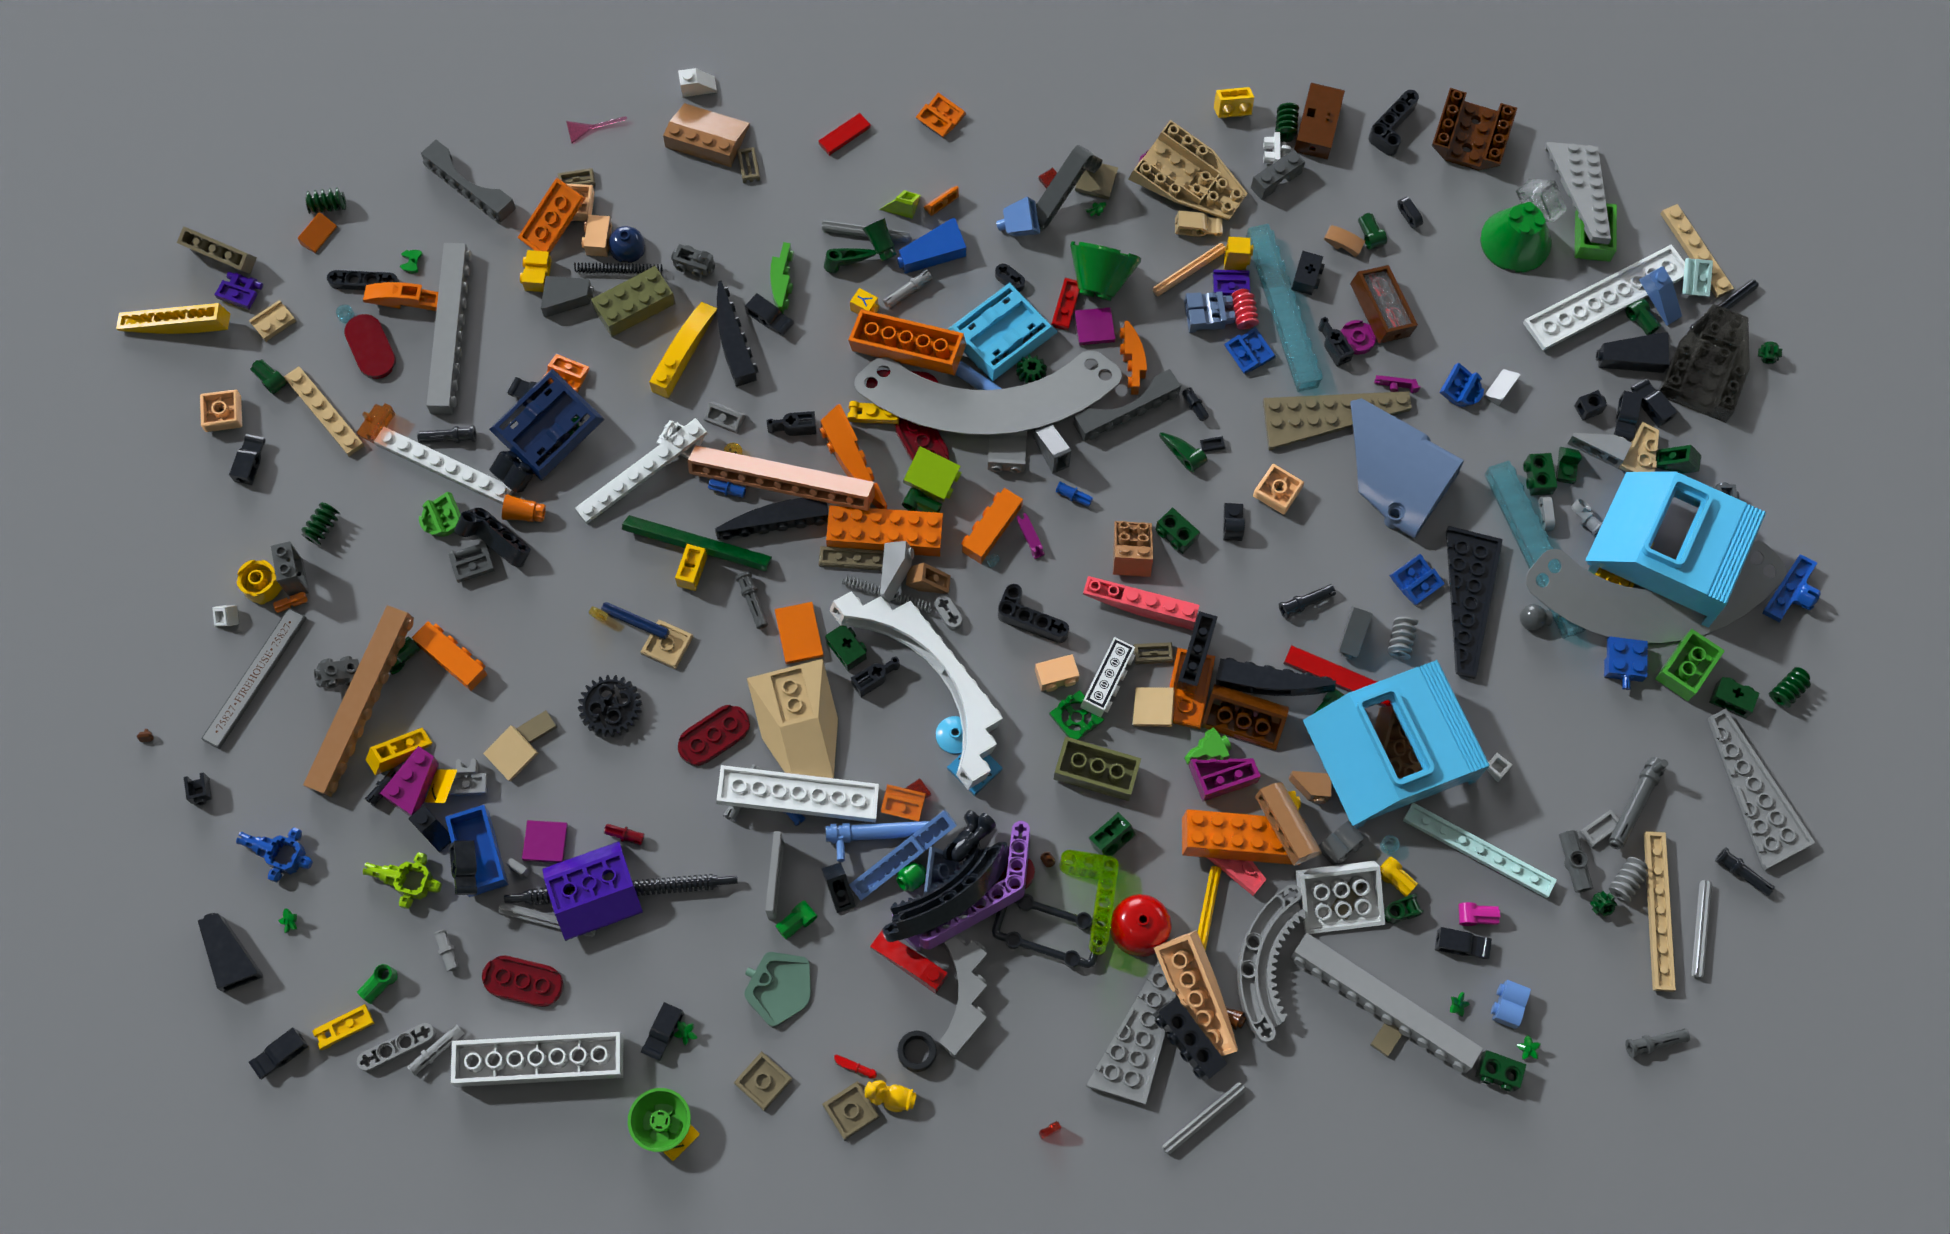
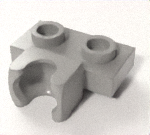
M473 758L471 759L470 766L464 768L461 760L457 759V773L448 796L487 795L488 775L486 773H479L478 761Z

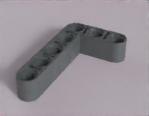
M1077 145L1071 151L1036 204L1038 222L1041 228L1045 229L1050 224L1085 170L1095 173L1100 168L1103 161L1101 158L1080 145Z

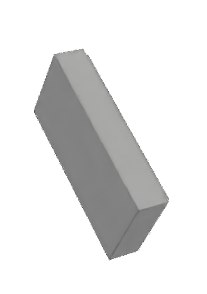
M1610 809L1579 833L1592 848L1612 834L1619 819Z

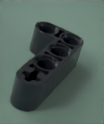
M1415 90L1405 91L1371 128L1368 138L1369 142L1386 155H1395L1399 149L1401 137L1394 131L1414 111L1419 99V95Z
M478 507L462 512L454 529L462 537L477 535L515 567H522L531 550L525 542L483 508Z
M1010 584L1006 587L998 606V618L1000 621L1056 643H1063L1067 640L1069 625L1065 621L1020 605L1022 588L1018 584ZM1016 593L1018 596L1013 598L1009 594ZM1009 609L1011 613L1004 614L1002 610ZM1027 616L1029 620L1022 621L1020 617ZM1043 622L1047 626L1041 628L1037 624Z

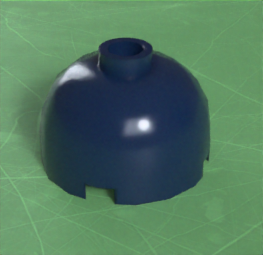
M621 226L611 234L609 250L617 261L632 263L639 260L644 254L645 241L640 231L636 228Z

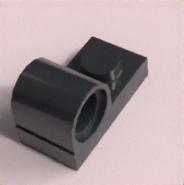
M1224 503L1223 540L1242 541L1245 530L1243 504Z

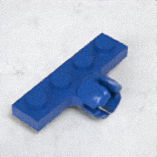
M1800 554L1762 614L1780 623L1792 604H1797L1807 610H1811L1821 595L1820 590L1807 584V580L1815 569L1817 562Z

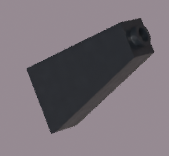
M1668 332L1603 343L1596 352V361H1598L1599 368L1664 373L1670 365Z
M209 913L203 919L198 920L218 990L224 993L263 978L262 972L224 917L218 913Z

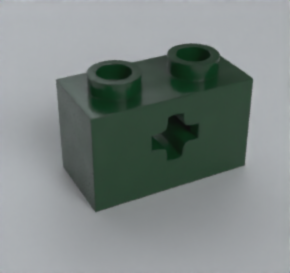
M840 625L825 635V640L845 669L849 671L867 659V648L862 642L856 640V634L851 627L847 628V626Z
M1722 677L1716 683L1709 703L1727 709V711L1746 719L1753 712L1760 693L1750 686H1743L1737 683L1732 678Z

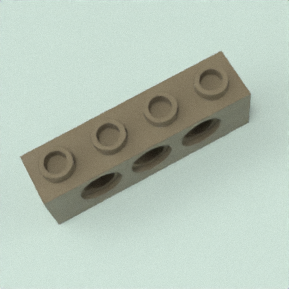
M184 226L177 241L180 245L251 274L257 259L253 255Z

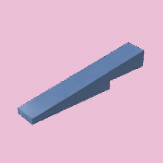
M946 809L851 882L849 886L858 898L863 900L954 829L957 823Z

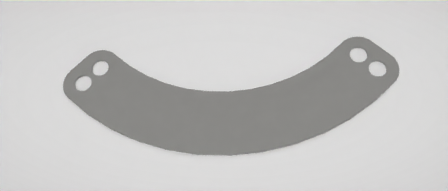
M1085 351L1066 366L1040 380L1007 389L970 390L933 382L907 370L893 359L882 357L873 360L856 376L854 384L859 394L878 407L915 424L945 432L969 435H997L1040 428L1081 412L1115 388L1121 381L1122 373L1116 364L1101 353ZM1093 359L1098 363V367L1094 370H1088L1084 365L1085 362ZM886 366L891 372L887 377H881L877 374L878 368ZM1101 370H1108L1111 372L1112 377L1104 381L1099 378L1098 374ZM867 378H875L878 381V385L875 388H867L864 382Z
M1754 541L1727 605L1709 628L1701 625L1705 615L1648 589L1626 587L1607 581L1583 568L1564 551L1559 549L1547 550L1540 556L1527 572L1526 586L1549 609L1588 631L1606 637L1648 641V643L1681 641L1691 629L1701 635L1708 634L1746 615L1781 584L1785 578L1786 568L1782 559L1768 545L1761 541ZM1754 551H1759L1763 556V560L1759 565H1754L1751 562L1750 557ZM1552 559H1557L1561 563V569L1558 573H1552L1548 568V564ZM1767 564H1772L1776 569V573L1772 578L1764 575L1763 570ZM1540 573L1546 574L1549 578V583L1546 587H1539L1536 583V577Z

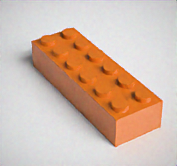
M860 309L848 339L854 352L879 358L886 357L896 362L954 376L966 347L964 333Z
M829 505L826 544L827 547L884 551L885 543L907 541L911 548H913L914 555L940 557L943 513L869 508L868 511L846 506Z
M1187 809L1182 817V856L1293 865L1266 816Z

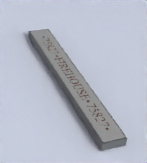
M290 608L287 609L201 739L218 749L222 747L307 619L304 615Z

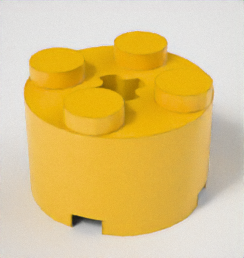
M250 560L244 563L238 570L237 586L252 602L263 605L273 600L282 590V587L276 580L275 569L265 560Z

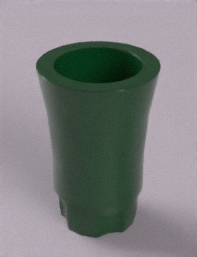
M885 218L863 228L882 262L897 255Z

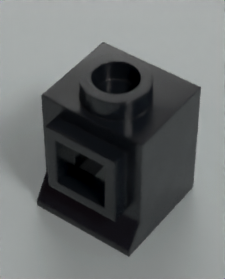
M204 772L199 773L200 779L193 781L188 776L183 777L186 800L195 806L204 805L207 803V800L212 799L210 778ZM203 788V793L196 794L197 789Z

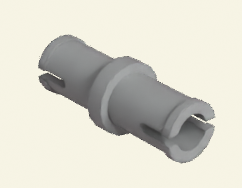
M442 929L435 932L434 936L440 949L438 953L444 960L447 972L458 969L460 966L454 954L455 948L450 943L447 930Z

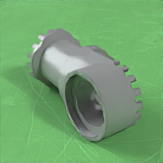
M1578 499L1571 508L1583 519L1579 524L1586 526L1592 532L1591 535L1595 536L1599 532L1598 529H1600L1602 523L1593 516L1594 513L1591 511L1590 505L1584 500Z

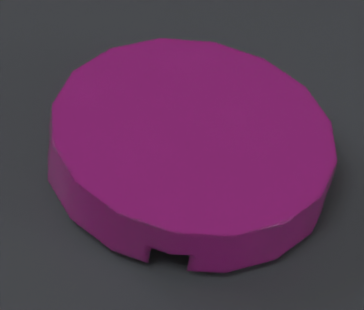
M1352 320L1341 329L1355 355L1365 354L1374 347L1376 337L1370 324L1363 323L1361 320Z

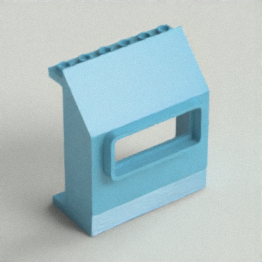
M1626 472L1585 561L1590 565L1588 571L1595 575L1600 567L1705 615L1701 625L1709 628L1728 603L1766 512L1678 472ZM1673 497L1698 507L1676 560L1651 549Z
M1438 660L1352 691L1303 720L1348 819L1356 829L1362 827L1367 820L1465 782H1468L1469 785L1475 783L1490 766ZM1386 700L1390 701L1422 767L1421 771L1400 779L1397 777L1365 708Z

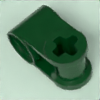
M1412 894L1390 903L1384 909L1385 921L1395 924L1422 915L1424 910L1418 904L1417 894ZM1390 909L1396 910L1398 917L1393 916L1390 913Z

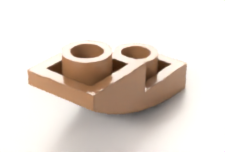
M1333 225L1329 227L1324 237V240L1338 250L1342 247L1354 257L1359 255L1365 243L1357 235Z

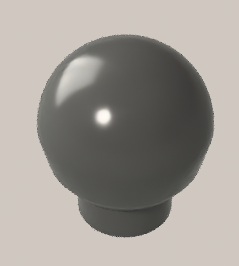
M1536 604L1525 606L1520 613V622L1528 630H1538L1544 625L1550 626L1553 621L1552 611L1545 610Z

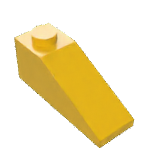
M422 727L370 747L366 762L373 773L377 775L393 769L406 761L418 746L422 749L432 745V741Z

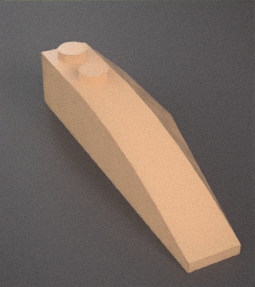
M1197 930L1154 947L1169 987L1176 993L1182 1005L1188 1010L1220 1055L1225 1056L1237 1052L1238 1048L1226 1006Z

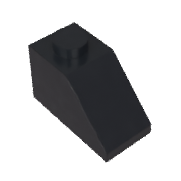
M424 805L408 818L439 853L451 843L449 832Z
M841 862L822 868L836 912L839 913L856 907Z

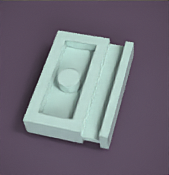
M1685 259L1682 295L1710 297L1712 260Z

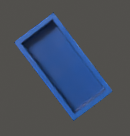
M481 805L446 816L445 819L451 843L453 841L474 840L477 865L475 876L476 895L509 885L490 813L486 806Z

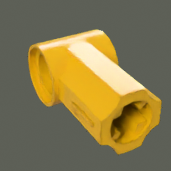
M1388 857L1380 866L1381 879L1386 883H1391L1405 897L1418 885L1403 870L1402 865L1395 858Z

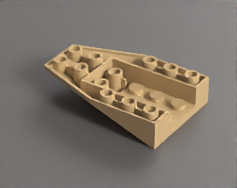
M1172 120L1167 123L1157 140L1128 178V180L1176 203L1226 220L1232 217L1248 194L1213 149Z
M823 659L747 678L762 740L784 773L834 779L838 716Z

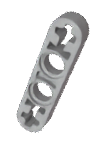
M428 1023L419 1024L362 1052L357 1058V1066L366 1072L373 1071L430 1043L435 1038L436 1031ZM424 1028L430 1030L427 1038H425L424 1036H420L417 1038L419 1040L418 1043L416 1042V1038L412 1035L413 1033H415V1035L417 1036L421 1035L423 1033ZM405 1037H410L412 1041L408 1048L401 1047V1040ZM387 1046L391 1047L392 1054L387 1058H383L381 1055L382 1049ZM374 1052H376L377 1057L380 1059L379 1062L377 1059L371 1060L369 1066L362 1064L365 1062V1057L369 1059L376 1057Z

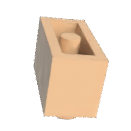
M588 215V220L584 223V232L586 233L585 237H582V248L585 249L586 255L608 257L609 238L612 232L610 216Z
M1073 654L1035 664V673L1041 691H1054L1063 685L1065 687L1073 686L1079 680V672Z

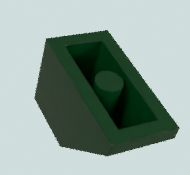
M1692 445L1658 449L1656 451V468L1681 474L1699 472L1701 454Z

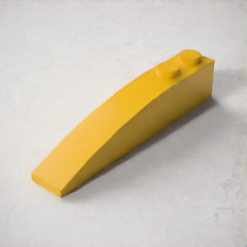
M701 302L692 312L649 381L652 392L669 398L717 313L716 307Z
M219 303L119 313L116 329L118 331L156 334L228 330L230 313Z

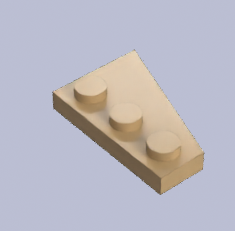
M1642 422L1619 469L1625 472H1655L1659 430Z

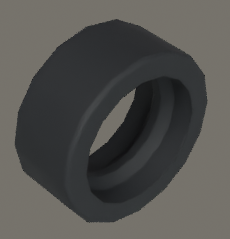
M916 1030L908 1032L901 1038L897 1053L903 1067L909 1071L920 1072L931 1067L935 1061L937 1049L935 1041L929 1034ZM911 1040H923L929 1047V1056L922 1063H912L905 1056V1047Z

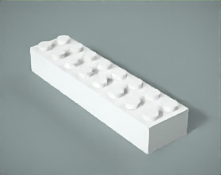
M620 1032L452 1041L451 1084L455 1087L623 1078V1035Z

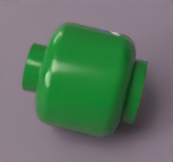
M910 862L897 872L896 881L899 887L904 891H915L925 883L926 869L922 864Z

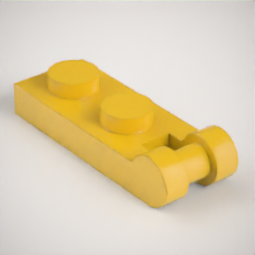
M849 402L850 412L847 414L849 422L899 424V417L878 407L874 403Z
M364 1004L315 1028L312 1032L319 1041V1049L325 1050L375 1023L368 1006ZM330 1031L331 1037L326 1038L325 1033Z

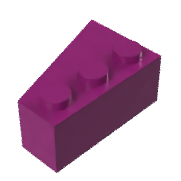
M418 746L380 794L388 802L411 817L424 804L428 787L431 786L439 765L438 761L433 755Z
M1253 758L1228 760L1191 759L1189 763V769L1202 801L1256 784L1261 777Z

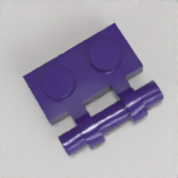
M228 272L227 279H230V282L222 280L214 294L215 297L249 310L257 297V293L253 289L261 290L263 283L258 282L257 279L252 277H244L238 272ZM242 283V284H245V286L242 287V286H239L238 284Z

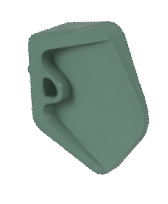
M768 952L763 956L756 970L750 967L746 970L745 975L751 977V980L745 989L744 996L749 1005L769 1026H779L804 1009L808 1004L811 994L810 964L805 957Z

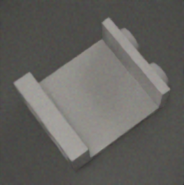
M1027 431L990 435L988 470L994 472L1010 471L1012 473L1025 472Z

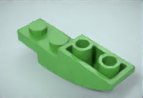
M783 242L780 258L772 256L770 270L773 300L775 306L783 314L785 309L787 310L789 307L788 295L792 294L793 283H791L789 276L790 266L788 265L789 261H793L794 251H791V243Z

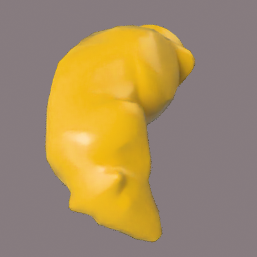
M883 1080L872 1083L869 1081L865 1087V1098H868L875 1105L884 1103V1107L889 1111L902 1112L914 1107L916 1093L913 1092V1089L897 1084L887 1086Z

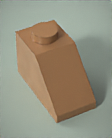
M921 563L911 566L907 573L906 585L922 592L947 594L949 593L951 575L928 564Z
M1291 772L1289 781L1308 801H1314L1316 804H1324L1331 798V779L1327 773Z

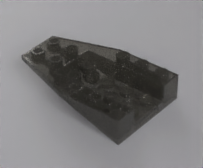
M1713 304L1679 341L1659 391L1672 402L1726 423L1735 411L1750 369L1748 317Z

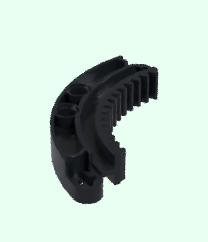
M998 842L992 847H985V849H981L980 844L976 845L969 852V855L966 856L967 860L962 861L963 865L958 866L960 870H955V875H949L950 879H944L943 884L938 883L937 888H930V892H923V896L916 895L915 899L909 898L908 902L904 900L900 904L894 902L890 908L893 914L892 923L887 924L882 929L885 939L888 942H894L922 934L952 920L973 906L995 885L1004 872L1009 858L1008 844L1006 842Z

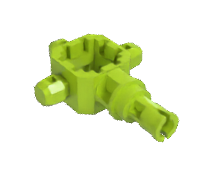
M420 852L416 854L413 860L415 863L406 861L400 866L390 864L389 866L384 865L382 867L366 862L364 866L367 869L363 868V875L379 878L380 881H384V884L394 886L396 891L403 895L400 896L399 906L405 909L411 907L413 903L412 898L421 900L427 896L428 891L437 893L440 892L442 884L433 879L429 869L424 866L427 863V855ZM409 871H416L424 875L421 887H418V890L413 891L402 886L406 879L405 876L409 874Z

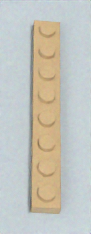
M1646 831L1643 834L1645 863L1648 866V869H1646L1648 873L1646 885L1653 991L1674 992L1676 988L1666 833Z

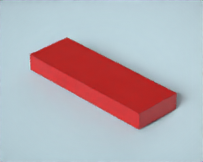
M858 113L818 140V143L830 156L870 129L871 124L861 113Z
M1064 279L1051 323L1055 328L1069 331L1080 292L1077 280Z

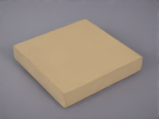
M658 619L656 624L667 628L670 634L667 639L650 634L641 650V654L676 670L693 639V634Z
M1136 687L1133 725L1172 727L1175 689Z
M510 725L483 754L508 781H512L536 757L538 752L514 726Z

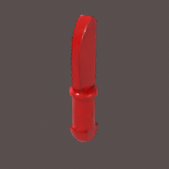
M837 1054L834 1055L835 1062L842 1068L855 1071V1073L858 1072L871 1079L876 1078L877 1072L873 1068L870 1069Z

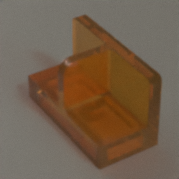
M386 403L383 406L375 404L370 413L363 412L362 415L365 420L358 429L357 435L374 443L382 428H387L395 416L393 408Z

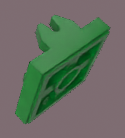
M1080 690L1074 695H1068L1065 700L1058 704V707L1049 712V715L1066 736L1076 740H1080L1104 722L1102 716L1099 717L1091 713V721L1086 725L1084 716L1089 712L1084 709L1080 711L1072 708L1070 704H1082L1085 698ZM1064 709L1069 713V720L1066 722L1062 721ZM1079 713L1082 716V720L1078 723L1073 722L1071 715ZM1071 725H1079L1081 729L1075 731L1069 729Z

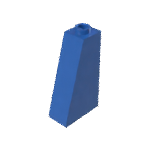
M956 219L948 220L901 248L897 258L899 268H903L904 273L907 274L966 257V245Z

